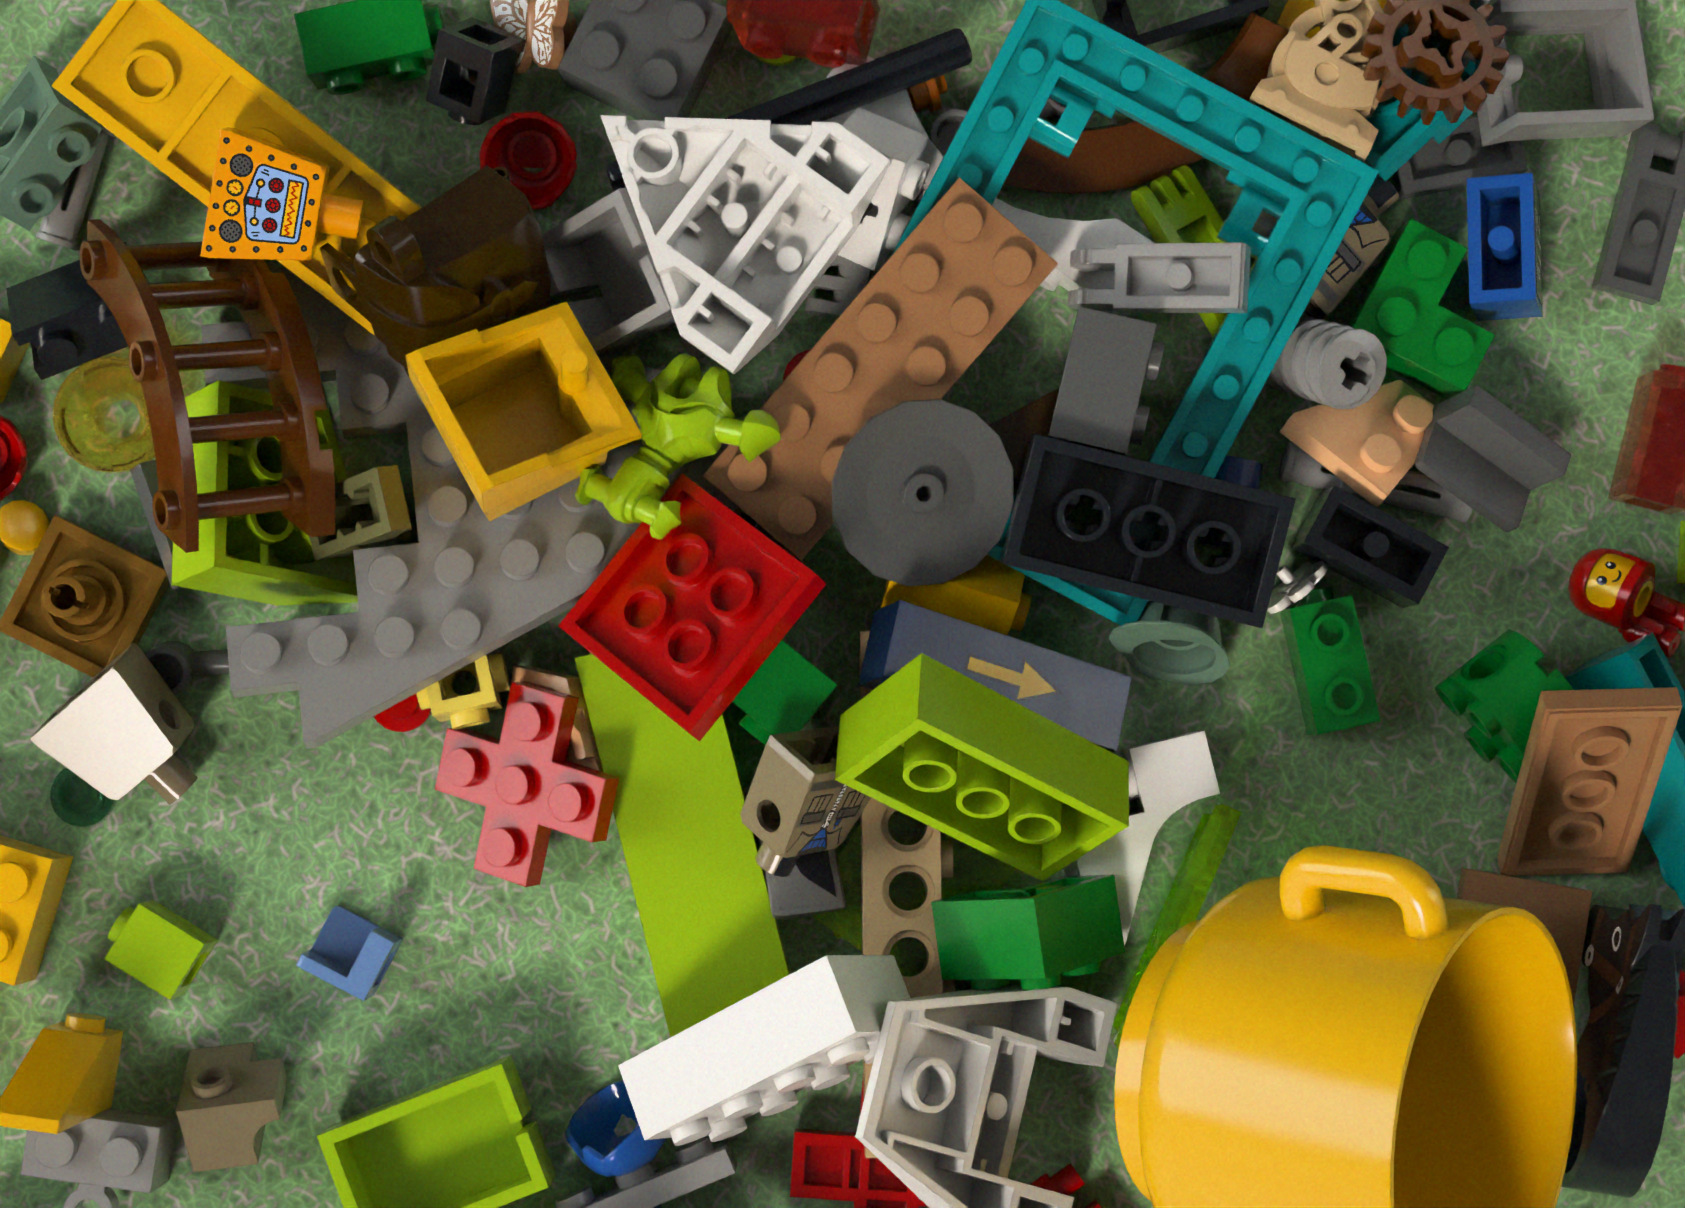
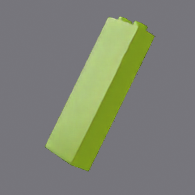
M589 652V655L575 658L603 772L619 777L613 813L671 1037L791 973L778 922L772 915L765 871L757 864L755 859L759 851L756 836L742 823L740 813L746 797L724 712L699 742Z

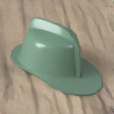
M1148 601L1137 622L1123 624L1114 628L1109 634L1111 644L1126 657L1128 662L1140 674L1152 679L1195 686L1214 682L1223 677L1230 667L1228 653L1222 646L1218 617Z

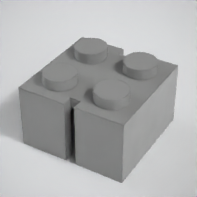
M627 188L615 190L542 235L552 281L550 297L600 288L602 297L568 303L598 357L624 352L675 323L670 304L656 271Z

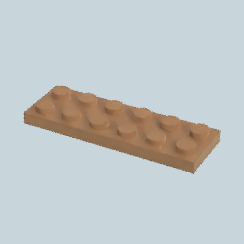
M959 177L759 409L766 411L777 421L781 440L774 447L757 456L751 463L747 461L739 450V446L728 445L702 476L802 561L834 524L832 518L831 481L844 446L870 417L903 401L942 399L1058 263Z

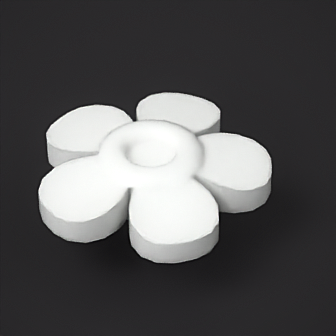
M1322 560L1313 565L1310 562H1306L1293 573L1285 564L1280 566L1277 570V575L1283 582L1272 590L1267 611L1270 614L1277 613L1306 596L1324 576L1328 569L1327 565Z

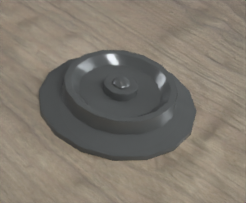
M941 399L903 401L870 417L844 446L831 481L832 518L846 550L873 575L905 586L943 584L975 568L1001 539L1013 508V467L1000 436L974 411Z

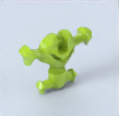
M679 354L650 382L646 378L645 368L639 357L635 355H622L613 358L610 379L624 402L630 399L635 403L631 411L637 417L638 424L641 426L640 431L644 447L639 448L638 454L624 459L613 479L603 474L600 465L584 469L580 474V483L575 493V498L583 505L589 504L592 499L603 503L610 515L619 522L625 524L644 522L650 525L651 537L662 540L672 529L681 524V502H662L659 500L670 485L669 475L686 463L716 454L722 443L739 446V450L747 461L751 463L757 456L774 447L781 440L778 423L764 410H751L744 420L734 419L735 415L731 407V385L726 370L713 366L701 379L700 363L697 358L689 354Z

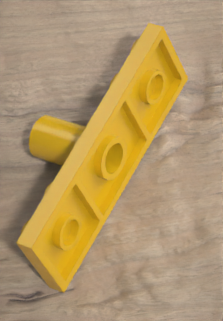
M117 0L52 84V87L207 207L220 130L223 128L239 129L329 164L330 170L326 193L364 200L358 238L351 239L319 232L315 256L311 260L277 261L367 331L375 335L372 324L333 290L320 247L329 243L354 264L355 255L361 247L368 243L366 237L368 229L390 215H394L402 221L422 207L161 0ZM340 270L348 286L356 293L348 277Z

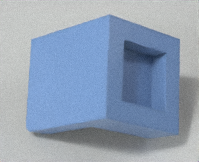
M335 906L332 908L311 950L301 954L296 966L365 1001L375 995L404 938L342 906Z

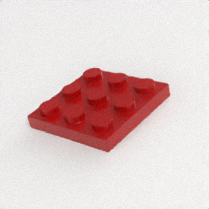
M681 474L660 500L662 502H681V524L672 529L661 540L651 537L650 525L642 522L558 627L700 742L826 586V583L815 572L684 474Z

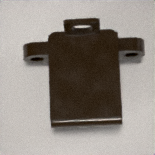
M486 165L402 221L394 215L386 217L366 231L368 243L359 249L355 255L354 264L329 243L320 247L333 290L372 324L375 337L386 346L388 355L404 366L408 377L409 373L405 355L474 329L480 332L543 310L549 303L552 281L540 225L527 196L511 184L509 172L504 167L492 169ZM340 270L348 277L356 293L348 286Z

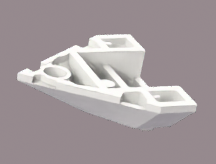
M600 115L680 336L732 374H736L780 334L856 231L891 164L890 159L837 122L812 121V125L771 124L770 120L665 117V121L628 120L626 116Z

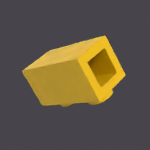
M986 555L975 568L943 584L905 586L887 580L880 609L898 600H902L1008 636L1010 629L1021 632L1029 611L1032 595L1022 592L1025 574Z

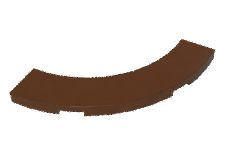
M1251 12L1239 34L1225 53L1201 77L1249 101L1251 94L1261 79L1267 78L1268 68L1274 52L1290 29ZM1126 118L1117 121V124L1084 128L1069 158L1028 138L1004 184L1050 193L1079 194L1106 192L1137 186L1155 180L1162 175L1172 174L1173 169L1183 164L1189 166L1203 157L1137 121Z

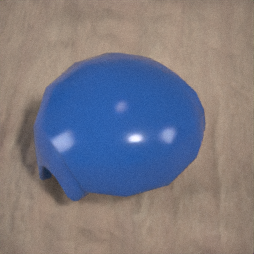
M623 1080L609 1084L590 1096L572 1115L565 1132L567 1142L583 1164L595 1173L606 1177L614 1175L621 1177L637 1171L655 1158L667 1139L644 1140ZM625 1115L627 1118H632L636 1123L635 1129L629 1134L617 1137L614 1129L621 1116Z

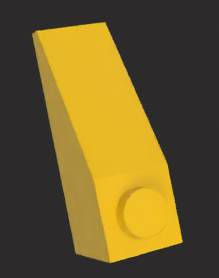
M67 1013L65 1022H58L44 1027L0 1097V1126L59 1134L111 1108L123 1031L105 1028V1017L85 1013Z

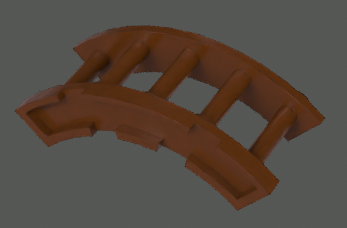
M101 219L88 220L87 241H83L80 247V267L84 278L87 280V284L100 295L115 317L129 347L131 374L135 381L141 383L156 459L158 491L153 496L152 508L158 529L186 553L199 551V520L282 511L285 518L310 537L335 535L336 499L332 449L320 450L315 411L327 410L311 339L298 302L284 272L271 273L264 259L200 256L202 241L125 245L114 230ZM207 267L209 276L214 280L148 284L142 271ZM235 305L245 320L253 338L252 340L171 345L160 310ZM258 366L260 370L265 372L271 393L273 410L188 417L179 372ZM276 436L279 440L282 478L278 485L197 493L193 444Z

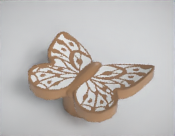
M490 0L495 27L526 40L524 52L517 54L514 75L526 73L531 66L532 60L539 67L554 70L558 68L577 30L575 16L568 9L569 0Z

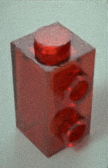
M727 0L726 6L728 22L733 24L744 49L767 59H778L782 55L809 58L812 62L829 68H838L843 66L844 63L852 65L866 63L880 12L877 0Z
M1662 364L1659 370H1653L1637 378L1608 499L1668 515L1685 510V367Z

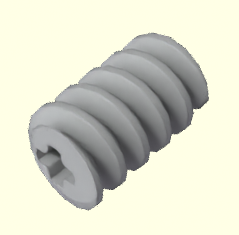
M1305 315L1300 317L1266 383L1271 388L1302 397L1309 401H1315L1322 405H1328L1335 409H1353L1368 402L1379 390L1386 376L1387 357L1383 344L1374 334L1363 329H1355L1347 325H1340L1336 322H1328Z

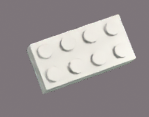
M826 955L618 1065L644 1140L672 1138L674 1146H680L709 1135L711 1142L730 1138L747 1129L746 1118L760 1112L761 1116H769L789 1109L798 1103L795 1093L809 1086H812L813 1090L825 1089L850 1077L847 1067L862 1059L865 1060L866 1064L873 1063L888 1001L910 998L894 955Z

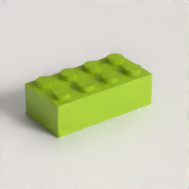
M923 653L919 654L840 715L835 770L836 781L1041 881H1045L1129 826L1128 760Z

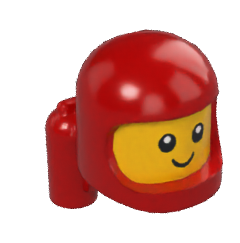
M1598 548L1584 554L1575 564L1568 585L1571 602L1584 615L1618 628V632L1622 634L1626 642L1630 643L1653 633L1665 656L1671 658L1680 644L1681 635L1679 631L1685 632V604L1655 591L1656 570L1654 563L1616 549Z

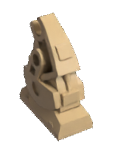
M1314 0L1315 7L1302 13L1293 22L1288 34L1277 46L1268 68L1267 78L1261 79L1248 102L1364 163L1379 131L1366 119L1367 117L1371 118L1379 103L1376 96L1380 88L1381 79L1376 81L1364 79V71L1368 62L1372 59L1362 56L1361 48L1366 36L1371 35L1367 29L1374 13H1383L1377 0H1348L1345 2ZM1320 26L1321 30L1311 39L1306 37L1309 31Z

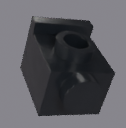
M473 17L439 29L426 101L448 110V116L451 119L467 125H481L492 118L504 114L517 54L524 52L526 40Z

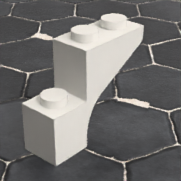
M1194 731L1124 748L1125 759L1129 761V801L1136 800L1138 811L1129 813V826L1062 869L1064 876L1114 874L1124 946L1127 941L1152 844L1158 830L1173 813L1185 805L1205 797L1220 794L1205 731Z

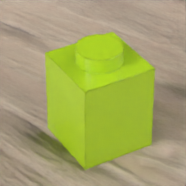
M155 900L139 903L135 909L128 906L119 915L108 933L107 938L114 942L104 960L167 999L172 1000L185 995L218 939Z

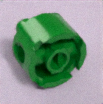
M1508 629L1438 684L1435 690L1442 702L1452 713L1458 717L1463 714L1472 727L1464 732V736L1477 754L1487 763L1496 758L1504 772L1517 783L1541 691L1574 689L1557 668L1549 673L1538 663L1545 655L1532 642L1520 633Z

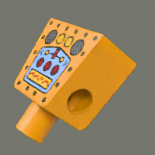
M223 128L220 130L200 256L224 259L311 260L315 256L319 232L351 239L358 238L364 200L326 193L330 170L329 164L239 129Z

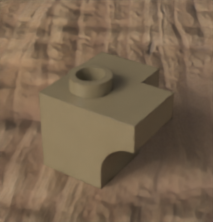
M254 1042L190 1050L176 1114L193 1172L259 1163L265 1124L280 1120L287 1081L282 1058L258 1061Z

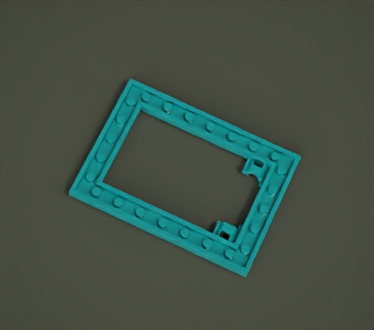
M1026 0L894 252L959 177L989 204L993 205L1028 138L1069 158L1094 110L1110 119L1115 111H1118L1229 170L1225 180L1242 188L1216 238L1225 243H1246L1251 247V256L1256 258L1249 274L1247 313H1226L1147 461L1214 478L1379 171L1058 0ZM1049 98L1066 106L1056 126L1039 117ZM1261 211L1277 218L1267 238L1252 231ZM1148 511L1145 512L1141 521H1131L1129 526V535L1137 537L1134 545L1139 549L1144 548L1147 540H1158L1160 536L1161 526L1151 524L1154 515ZM1010 516L1001 539L987 554L998 561L1000 560ZM1070 526L1072 532L1080 533V530ZM1009 566L1119 625L1137 622L1148 602L1145 599Z

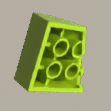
M221 380L185 397L188 417L273 410L271 393ZM329 408L324 411H315L320 450L332 449L336 484L346 480L347 476ZM276 436L193 444L197 493L278 485L282 478L280 443ZM282 511L199 520V551L186 553L173 542L172 585L276 606L358 602L354 556L315 561L310 537L285 518Z

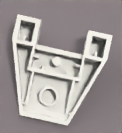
M1021 982L1011 983L994 989H969L888 1001L855 1137L929 1208H1072L1074 1197L1008 1179L1036 1055L1055 1061L1103 1067L1117 1003L1065 986L1024 990L1021 988Z

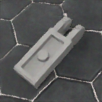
M1246 243L1116 244V249L1073 250L1070 254V267L1084 272L1115 270L1114 289L1079 288L1068 291L1067 306L1077 310L1080 306L1093 310H1116L1119 313H1247L1251 247Z

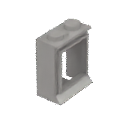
M1498 0L1491 5L1493 10L1486 23L1488 26L1504 25L1507 31L1504 36L1584 35L1595 110L1515 113L1511 85L1521 78L1523 62L1519 55H1509L1503 69L1499 71L1503 78L1494 94L1486 93L1487 100L1477 112L1482 147L1506 141L1591 137H1613V139H1620L1654 120L1652 109L1654 95L1652 86L1648 82L1643 52L1644 31L1642 24L1638 20L1635 0ZM1503 37V39H1502L1500 45L1497 46V47H1501V48H1503V49H1506V48H1505L1504 37Z

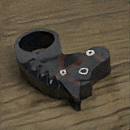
M1629 904V910L1594 905L1589 911L1581 960L1583 965L1589 969L1588 995L1590 1015L1577 1043L1575 1114L1568 1159L1561 1186L1563 1188L1630 1198L1638 1192L1652 1166L1661 1139L1672 1078L1678 1005L1676 1003L1679 1000V976L1685 952V909L1671 911L1662 909L1661 905L1649 904L1647 907Z

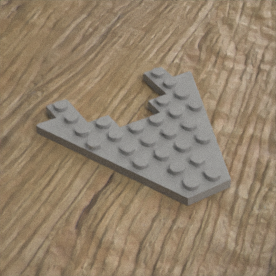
M267 264L271 273L284 272L291 286L311 339L321 382L337 381L343 438L407 432L419 543L353 550L359 612L226 627L230 687L234 698L299 690L303 742L306 749H311L323 745L574 607L641 523L625 524L619 522L610 515L603 503L592 499L587 505L580 504L575 498L580 477L489 522L409 379L404 366L388 355L386 346L375 335L367 331L289 269ZM245 321L201 325L202 343L253 339ZM599 357L610 377L613 357ZM258 366L205 370L206 386L221 380L252 389L269 388L265 372L260 370ZM644 366L646 378L649 382L661 372V370ZM628 399L624 403L640 430L641 426L638 424L637 417L631 411L635 403ZM642 438L608 451L606 463L600 466L603 474L613 479L624 459L629 456L633 457L634 454H638L640 447H644ZM722 443L716 454L693 460L672 472L668 478L670 485L665 493L678 477L684 474L740 516L741 509L702 476L729 444Z

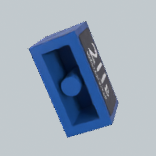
M1533 173L1467 178L1469 304L1477 320L1543 317L1540 193Z

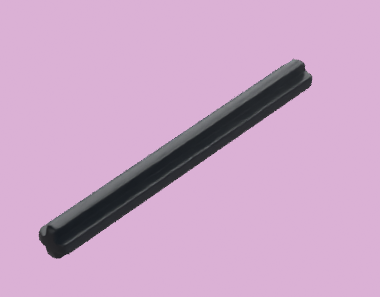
M954 28L724 119L770 120L771 124L812 125V121L823 122L969 65L972 61L971 48L962 30ZM617 160L609 163L606 170L613 191L619 188H626Z

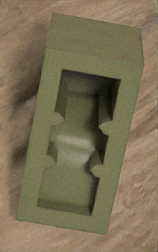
M398 465L375 467L336 483L335 535L310 537L314 560L316 561L354 556L353 550L394 546L413 540L410 510L405 500Z

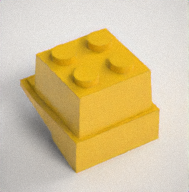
M567 301L480 332L474 329L405 355L409 378L489 522L580 477L584 469L604 465L608 451L642 438L641 431Z

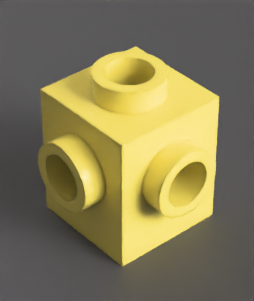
M490 652L417 692L421 710L431 708L432 716L439 722L450 720L452 729H463L490 722L488 711L503 708L499 692L510 690L503 654L501 652L491 655ZM471 673L475 676L476 688L471 694L461 696L455 693L453 682L459 674Z

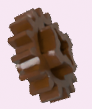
M1387 0L1383 9L1384 13H1374L1367 29L1371 35L1366 36L1361 48V55L1372 59L1368 62L1364 71V79L1368 81L1381 79L1383 82L1376 99L1379 102H1383L1394 96L1401 101L1397 110V116L1400 118H1404L1412 107L1421 110L1423 125H1430L1437 111H1443L1450 124L1458 121L1464 106L1474 113L1478 112L1487 98L1486 93L1494 94L1503 78L1499 71L1503 69L1509 58L1508 50L1497 47L1507 32L1505 26H1488L1486 23L1493 10L1490 3L1480 6L1475 10L1469 5L1470 0ZM1407 25L1409 30L1406 37L1401 39L1398 46L1393 47L1394 35ZM1476 59L1474 73L1462 82L1461 75L1464 68L1467 67L1471 60Z

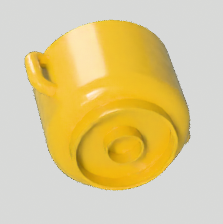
M1329 845L1308 846L1290 856L1280 876L1262 877L1244 884L1220 899L1201 919L1192 921L1179 928L1163 943L1144 971L1133 995L1123 1026L1115 1074V1121L1119 1146L1127 1171L1136 1187L1152 1202L1154 1208H1555L1563 1182L1571 1143L1577 1089V1034L1573 999L1566 968L1560 951L1545 925L1535 915L1524 909L1443 897L1438 884L1428 871L1414 861L1394 854Z

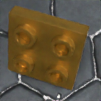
M54 515L0 620V631L94 677L133 642L138 646L169 585L165 568L63 517Z

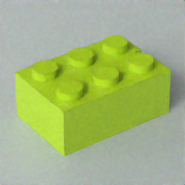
M511 1055L332 1124L317 1135L343 1208H498L549 1188L557 1175L537 1121L526 1125L523 1123L522 1119L532 1108Z

